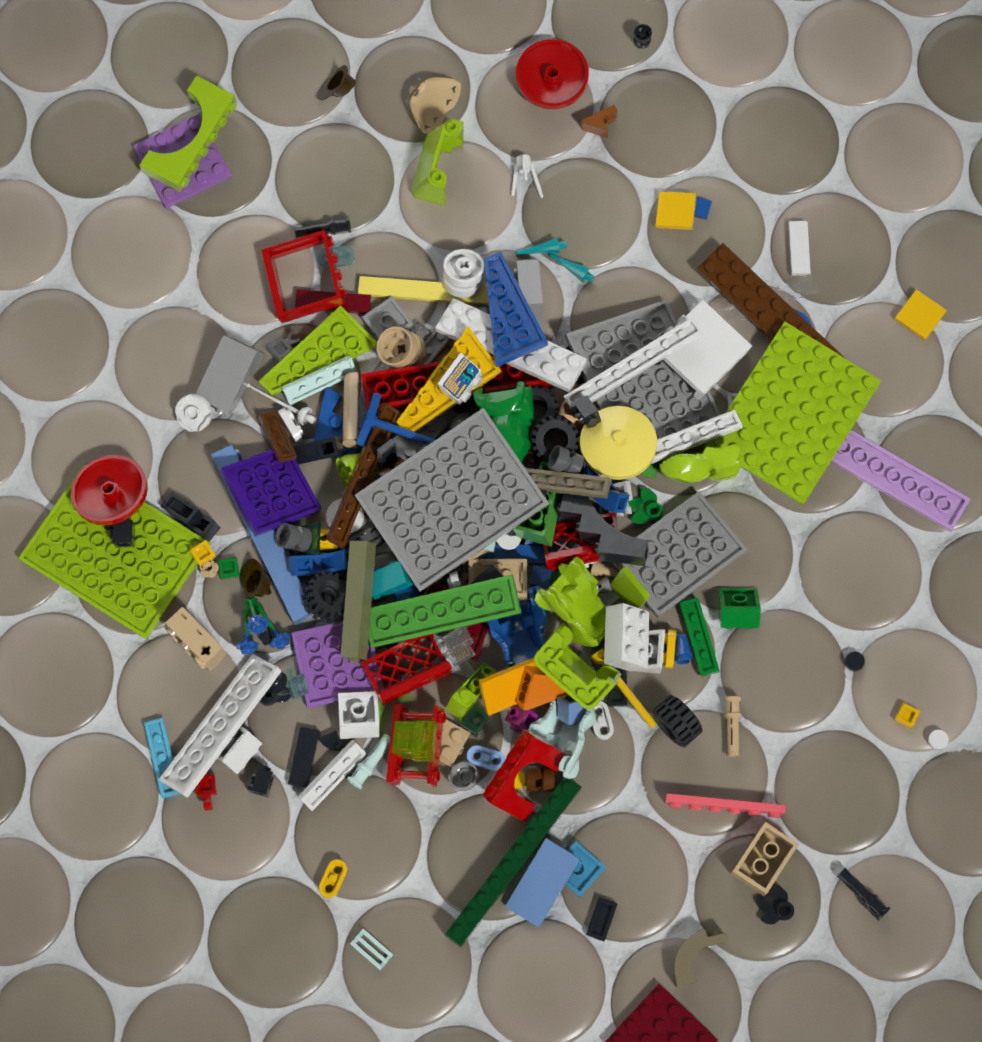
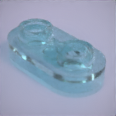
M332 247L333 252H336L338 257L337 267L349 266L355 261V253L351 247ZM323 248L318 253V262L322 267L330 268L328 261L324 260L327 255L325 248ZM345 255L349 256L346 260L343 259Z

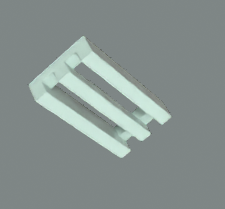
M364 929L350 943L379 970L393 956L390 951ZM365 935L388 956L384 958L361 937ZM358 941L361 942L367 949H369L375 956H377L382 961V963H377L356 943Z

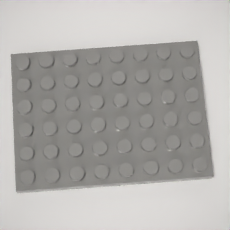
M663 300L569 332L565 335V339L571 352L587 358V363L581 374L585 382H588L661 337L670 326L674 328L677 323L667 300ZM663 359L594 401L598 411L612 406H624L641 412L652 423L657 439L721 415L710 390L700 400L696 399L693 396L696 390Z
M484 408L355 494V497L420 592L549 505Z

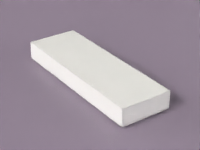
M789 221L791 276L810 275L807 221Z

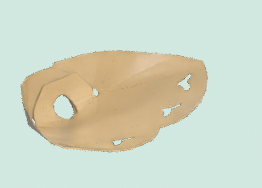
M433 77L425 80V83L424 81L414 88L410 94L408 105L418 127L424 134L441 125L444 121L445 113L456 105L461 91L460 82L450 78ZM454 86H456L455 93H453V90L451 89ZM418 89V94L414 96V93Z

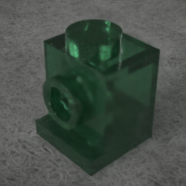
M473 705L462 722L461 728L477 738L490 716L485 713L484 707ZM478 718L480 722L478 724H474L472 719Z

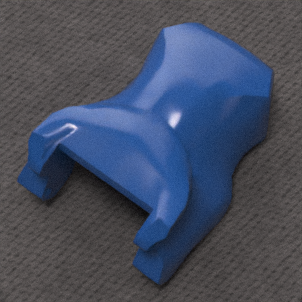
M538 586L528 588L529 600L520 602L521 614L488 621L491 635L501 645L504 662L509 668L534 658L546 642L545 628L548 622L545 609L539 607L534 601L539 590Z

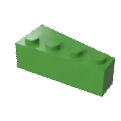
M541 461L539 470L554 471L548 468V462ZM547 492L546 500L549 505L545 507V510H540L513 529L519 538L552 547L558 516L557 507L558 502L561 501L562 493Z

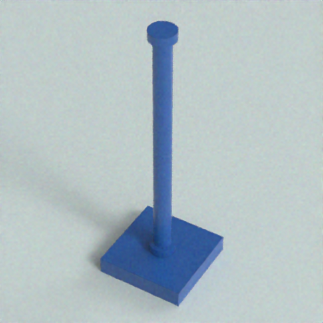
M374 393L364 415L356 444L363 446L371 427L374 428V426L426 445L431 444L435 439L377 419L378 416L375 415L381 395Z

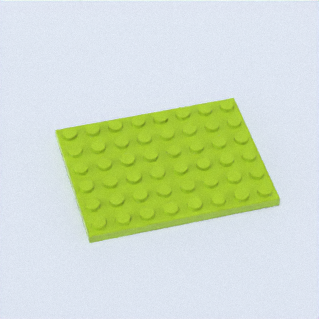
M784 322L726 411V413L732 410L736 411L743 425L742 429L708 441L705 446L724 448L732 444L737 445L740 448L737 461L742 464V469L803 506L880 385L881 380L789 323Z
M73 479L18 559L147 640L198 565L189 550L205 539L144 502L140 509L130 517V520H133L135 524V547L116 548L113 544V538H110V527H113V525L92 524L84 520L76 511L71 500Z

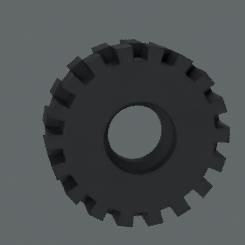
M325 571L317 573L305 585L302 591L304 594L301 597L302 600H305L303 606L308 607L306 612L308 614L312 612L314 614L312 618L315 620L319 617V622H324L326 619L327 623H331L333 620L336 622L344 615L346 583L344 581L346 579L344 577L340 579V574L338 573L332 575V571H328L326 574ZM321 592L328 593L333 603L324 601Z

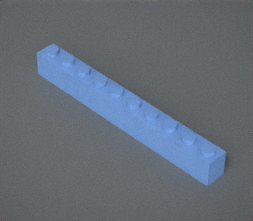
M232 445L211 454L219 473L222 467L243 459L239 450H234ZM221 475L294 625L313 617L314 614L312 612L310 614L306 612L308 607L303 606L305 600H302L301 596L304 594L302 592L305 587L304 581L300 583L297 576H291L289 557L291 555L288 549L277 546L275 541L276 532L274 530L254 537Z

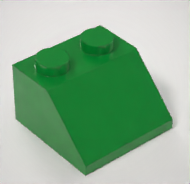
M719 588V621L721 628H760L761 606L757 588Z

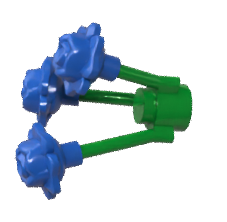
M249 598L243 602L244 610L242 612L245 635H243V641L237 643L236 649L240 650L244 655L253 654L258 649L259 643L251 640L249 632L260 634L268 626L272 630L271 634L274 637L269 644L270 647L279 650L289 645L291 635L288 632L280 633L278 629H275L263 605H259L257 598Z

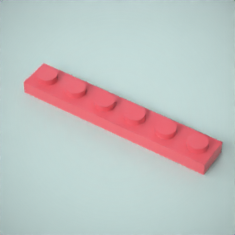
M668 793L665 796V804H669L670 808L679 809L681 806H689L690 810L697 811L701 810V808H709V812L729 810V814L748 812L749 816L768 814L769 818H780V816L785 814L786 805Z

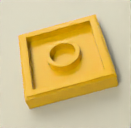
M659 191L656 228L693 230L696 193Z
M916 289L894 320L925 341L947 310Z

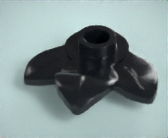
M279 674L265 693L271 694V697L267 698L264 694L259 701L261 704L271 706L276 702L284 703L291 698L293 693L286 689V674Z
M772 885L771 895L756 898L758 907L764 912L760 920L765 924L773 925L779 920L787 921L794 915V907L788 901L787 892L778 885ZM785 907L787 914H782L780 909Z

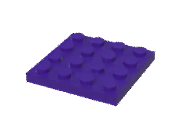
M273 450L220 469V473L254 537L277 529L282 523L290 524L322 510L296 460L278 463Z

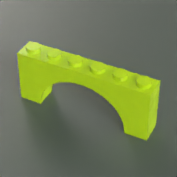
M197 75L187 89L189 98L196 102L202 111V123L196 137L187 146L176 152L165 154L149 150L139 165L142 173L178 192L187 187L190 181L189 177L197 171L201 158L207 155L208 147L216 141L218 131L226 125L230 112L233 113L237 106L235 95Z

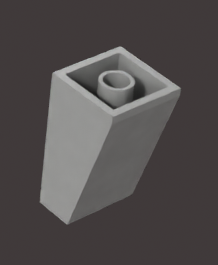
M223 335L196 394L204 397L210 405L216 407V412L222 415L226 413L232 414L265 354L234 338Z

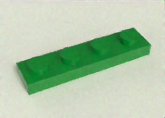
M699 598L680 602V609L700 677L719 673L720 670Z

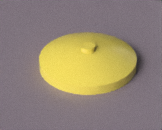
M624 406L607 407L598 411L601 422L596 426L588 429L584 424L580 435V450L584 461L595 473L614 480L629 479L645 471L652 463L657 449V435L652 423L641 412Z

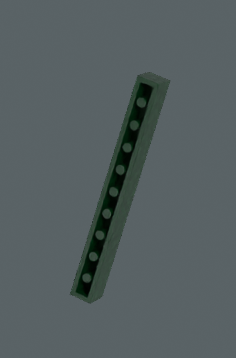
M563 778L447 930L445 936L462 948L582 789L579 784L571 778Z

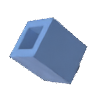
M568 694L557 697L558 719L569 726H574L581 722L582 717L585 715V708Z

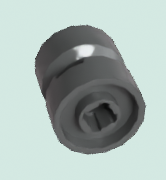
M557 445L549 456L548 468L556 472L563 471L565 473L579 474L584 458L576 452H569L568 449Z
M282 523L276 531L275 541L280 548L305 552L311 545L312 534L308 528Z

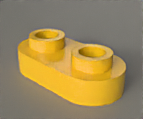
M668 629L664 637L666 652H663V664H665V668H673L676 630Z
M336 859L331 861L319 884V892L325 898H334L338 894L347 875L348 869L342 860ZM336 867L341 868L339 874L334 873ZM328 885L333 886V890L331 892L326 891V887Z

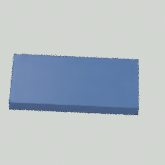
M546 838L505 907L540 928L579 863L580 858Z

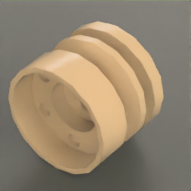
M393 326L386 329L380 335L377 341V353L382 362L395 368L421 365L426 356V346L424 340L419 335L402 327Z

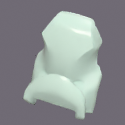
M556 699L550 702L549 709L543 718H539L536 722L530 724L528 731L559 747L568 755L564 756L559 763V771L564 772L563 777L570 779L577 776L579 756L585 742L584 733L596 723L595 708L585 709V715L582 717L581 722L577 723V725L569 726L558 719V701Z

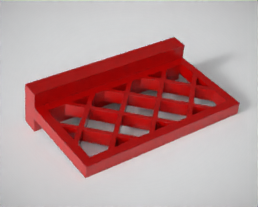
M616 513L600 515L604 520L613 519L611 526L619 531ZM567 521L556 524L555 532L557 534L553 537L552 545L560 548L557 552L549 553L548 550L551 546L543 544L546 564L549 570L559 569L558 567L562 563L569 565L575 557L582 559L584 564L601 561L599 560L598 553L595 552L596 544L588 545L586 544L587 541H580L575 538L579 533L576 530L572 535L564 532L570 527L576 529L577 522ZM560 536L567 538L563 545L556 542ZM572 541L578 544L577 548L572 549L567 548V546Z
M433 634L409 639L361 662V666L376 692L381 706L450 674L452 670L450 662L446 660ZM429 637L432 642L430 649L419 646L421 639ZM407 646L415 648L413 657L402 654L403 648ZM418 649L429 652L426 661L415 658ZM390 654L398 656L396 664L392 665L384 662L386 656ZM430 654L438 655L442 662L438 664L429 663ZM400 657L411 660L409 669L398 666ZM373 662L380 664L378 674L369 671L367 665ZM413 662L423 664V671L419 673L411 671ZM383 666L394 669L391 678L380 675ZM396 670L407 673L406 678L402 681L393 679ZM379 678L390 681L387 688L379 690L377 686Z

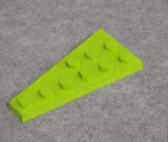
M340 305L259 380V384L271 396H274L283 391L281 387L350 355L354 359L376 349L377 341Z

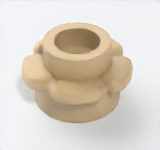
M211 560L200 567V573L204 577L212 578L217 574L219 566L214 560Z

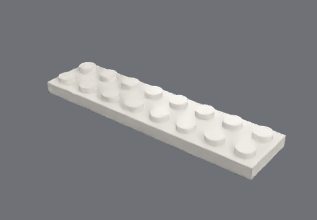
M453 298L435 327L436 332L457 341L464 333L466 327L469 326L489 355L495 358L490 314ZM548 341V346L506 364L570 393L587 363V358Z
M252 654L159 780L188 798L279 676L281 670L277 666Z

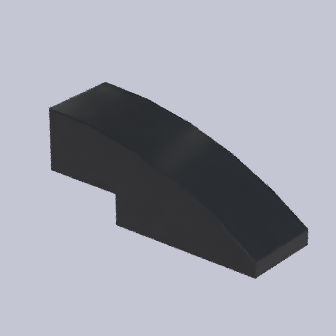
M171 492L160 506L188 529L209 542L220 529L214 520L174 492Z

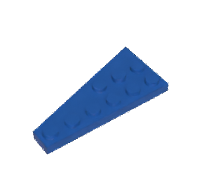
M501 251L484 258L496 367L548 346V341Z

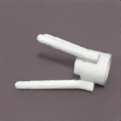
M519 155L516 158L517 164H514L511 196L515 195L518 171L524 175V180L527 181V173L531 170L539 196L543 198L531 157L529 155Z

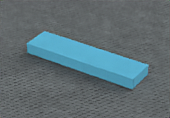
M164 718L144 722L161 798L179 795L180 793L159 780L173 761Z

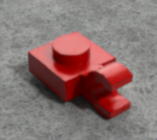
M215 774L204 775L196 786L197 797H203L205 811L213 810L211 796L217 795Z

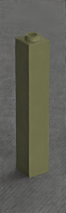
M350 541L341 645V658L348 659L349 663H359V660H367L376 544L369 541Z

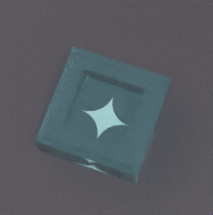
M298 674L288 680L292 699H299L308 693L304 674Z

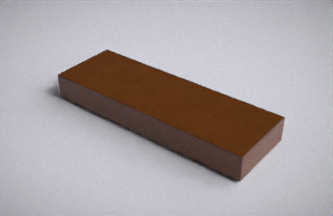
M278 412L259 414L258 419L277 462L296 460V452Z

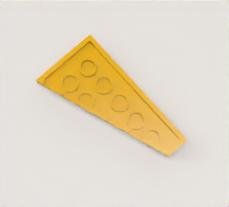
M469 326L466 327L459 340L457 339L453 348L431 374L427 383L420 389L418 395L399 417L397 424L400 427L418 432L457 404L441 392L438 382L460 353L465 355L482 372L483 379L477 387L474 386L470 393H473L476 389L501 373L500 368L496 367L495 361Z

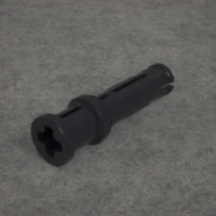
M349 216L340 220L330 219L327 223L295 227L296 239L325 230L327 234L331 233V235L346 231L351 233Z
M846 867L836 876L864 903V908H868L877 916L876 919L878 921L891 909L878 899L877 894H872Z

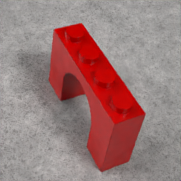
M525 729L518 737L512 750L507 754L501 767L496 771L494 778L486 787L482 796L490 804L525 822L536 805L526 796L515 791L514 783L517 774L530 763H541L558 772L560 761L564 756L568 755L559 747Z

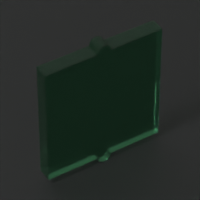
M316 522L301 526L311 531L312 541L308 550L305 552L296 551L295 556L320 554L321 523Z

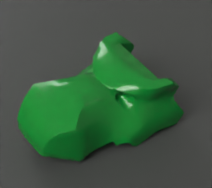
M520 381L517 382V388L486 394L483 388L476 389L473 395L477 405V412L482 408L485 409L515 455L522 462L531 448L529 428L532 427L535 420L531 386L524 387V382Z

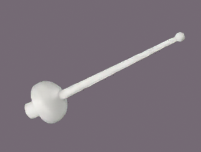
M249 383L247 384V387L254 389L298 414L297 419L301 425H305L307 422L315 423L316 417L312 416L311 408L305 407L299 411L251 386Z

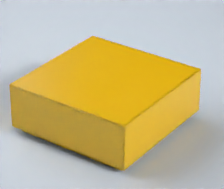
M206 540L189 550L200 567L216 557Z
M903 702L894 721L912 729L921 711Z

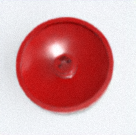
M546 39L532 44L522 53L516 66V82L521 94L530 103L544 109H561L575 103L583 95L588 85L589 67L586 58L577 47L563 40Z
M121 455L103 456L88 463L77 474L71 488V500L76 511L84 520L96 525L117 524L134 515L144 503L148 491L147 478L140 465L131 458Z

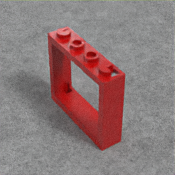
M325 230L261 250L276 316L281 323L346 304L344 298L347 297L344 286H341L340 282L343 277L336 265L339 262L338 257L332 249L334 241L332 236H329ZM324 244L336 296L287 311L275 259Z

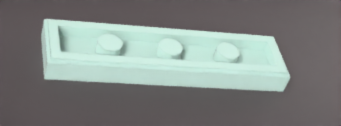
M349 355L281 388L289 405H292L344 380L346 374L357 372Z

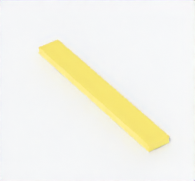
M360 276L358 294L371 295V297L389 298L392 296L394 299L451 303L454 298L469 305L489 306L487 286H482L480 291L473 296L462 298L450 294L444 288L442 282Z

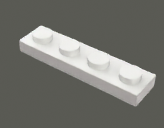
M351 740L305 788L298 798L313 811L366 756L365 751L354 740Z

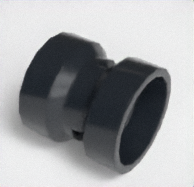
M646 24L636 26L633 36V43L636 47L643 49L650 45L652 36L650 26Z

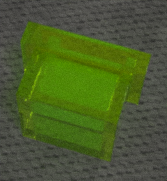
M395 721L392 753L402 758H411L413 761L433 762L437 722Z

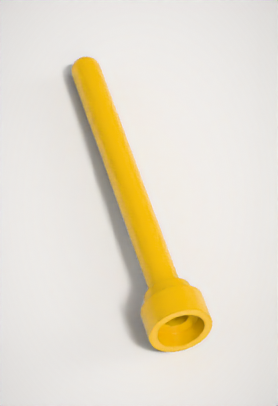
M603 648L591 657L595 664L602 667L607 665L604 664ZM620 677L616 685L648 726L654 728L656 722Z

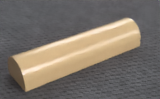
M358 372L348 373L344 376L342 444L348 448L358 447V444H356L359 434L360 400Z

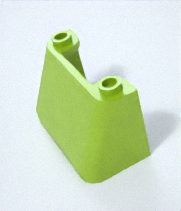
M447 120L427 134L411 188L412 195L416 199L445 206L447 201L445 193L447 176L444 171L437 169L441 152L451 154L453 148H462L464 142L463 121Z
M562 622L536 653L534 662L541 671L583 708L593 709L616 685L621 673L610 665L601 667L597 672L593 670L568 647L573 640V632Z

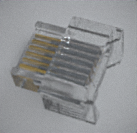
M466 626L456 628L443 637H434L442 655L445 658H449L455 667L476 655L471 646L474 640Z

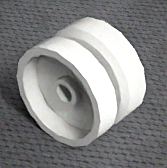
M468 249L454 250L449 253L443 265L442 283L444 288L450 294L462 298L473 296L480 291L484 275L483 259L476 252Z

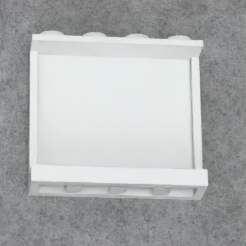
M704 300L699 304L694 303L688 310L690 313L686 316L683 314L676 321L677 325L675 326L677 327L691 317H694L702 329L703 335L663 359L696 390L693 396L698 400L734 367L752 347L747 340ZM670 326V327L664 332V334L667 333V332H669L670 330H672L673 327Z

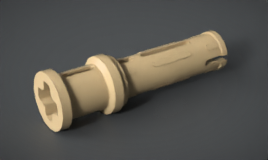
M728 696L724 697V701H726L724 717L727 720V756L738 757L740 756L739 719L742 717L739 707L741 697Z

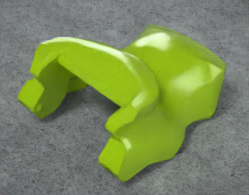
M732 444L724 448L706 447L703 454H675L670 459L667 458V461H663V464H659L660 472L668 480L680 483H696L706 478L718 482L733 479L742 468V464L737 461L740 448Z
M575 557L569 565L562 563L558 567L560 576L547 591L539 589L534 601L542 609L554 611L562 620L566 621L568 627L573 632V642L583 646L594 647L598 646L605 638L606 606L597 595L599 593L597 589L598 580L587 570L583 560Z

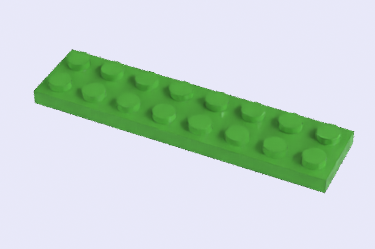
M514 575L372 607L369 627L371 648L521 614Z

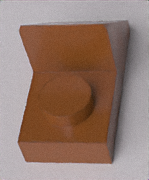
M612 105L583 119L581 122L582 130L608 137V129L605 124H611L616 120L617 108L615 105Z

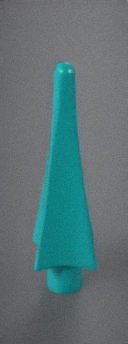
M555 238L537 246L516 251V255L560 254V249L567 248L566 241L558 242V238Z
M552 253L549 254L550 258L565 267L582 283H584L585 279L589 282L593 281L595 276L590 274V268L570 262Z

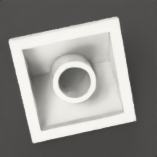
M665 630L649 631L648 668L636 670L637 672L661 673Z

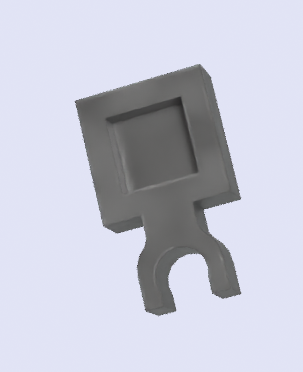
M291 331L285 340L280 336L267 347V351L278 362L293 350L291 346H296L300 343V337L297 340L291 339L294 336V331Z

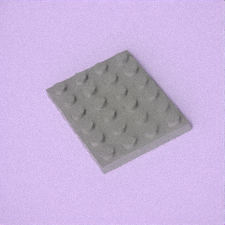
M698 491L636 537L648 541L649 552L646 566L612 563L619 571L625 566L631 570L650 594L646 605L659 618L743 555L748 549L700 491Z

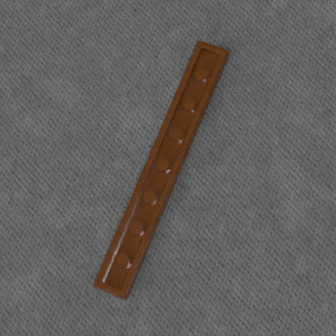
M384 402L381 403L376 416H378L377 419L395 424L400 411ZM377 426L370 429L326 536L327 541L340 548L345 547L361 507L355 494L370 485L378 466L377 449L388 441L391 434L390 431Z

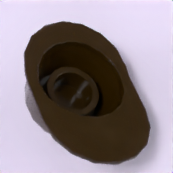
M346 65L341 66L320 87L317 93L318 100H325L331 95L343 97L351 91L356 81L348 74V67Z
M256 559L247 560L240 572V582L246 596L253 598L255 596L271 595V576L262 569Z

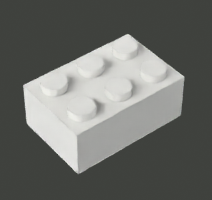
M624 603L606 607L604 664L630 672L648 668L649 611Z

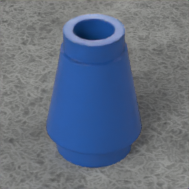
M685 634L676 635L674 660L680 665L688 664L691 662L693 655L687 636Z

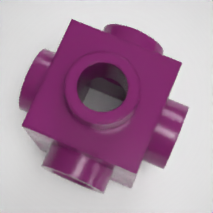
M516 704L510 708L505 721L510 724V729L520 733L525 729L528 730L530 724L536 722L540 716L534 713L532 709L523 710Z

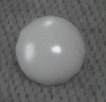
M461 761L452 766L448 779L450 784L458 791H469L476 786L479 772L472 763Z

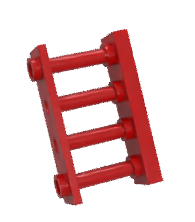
M394 704L386 775L387 783L400 786L403 778L427 779L428 785L437 787V782L440 780L439 762L443 723L446 721L445 709L434 705V713L409 712L408 708L402 704ZM409 720L433 721L432 732H409L406 730V724ZM407 739L431 740L430 752L405 751L404 743ZM404 759L429 760L428 771H406L402 769V763Z

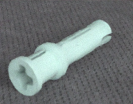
M383 735L363 763H358L356 771L351 777L347 778L356 788L361 790L364 781L368 776L372 775L373 768L390 746V737L388 735Z

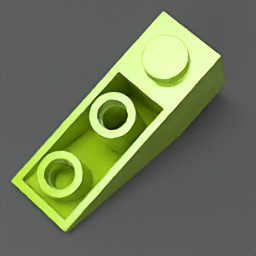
M484 662L451 697L445 709L461 721L482 697L478 680L495 674L497 671Z

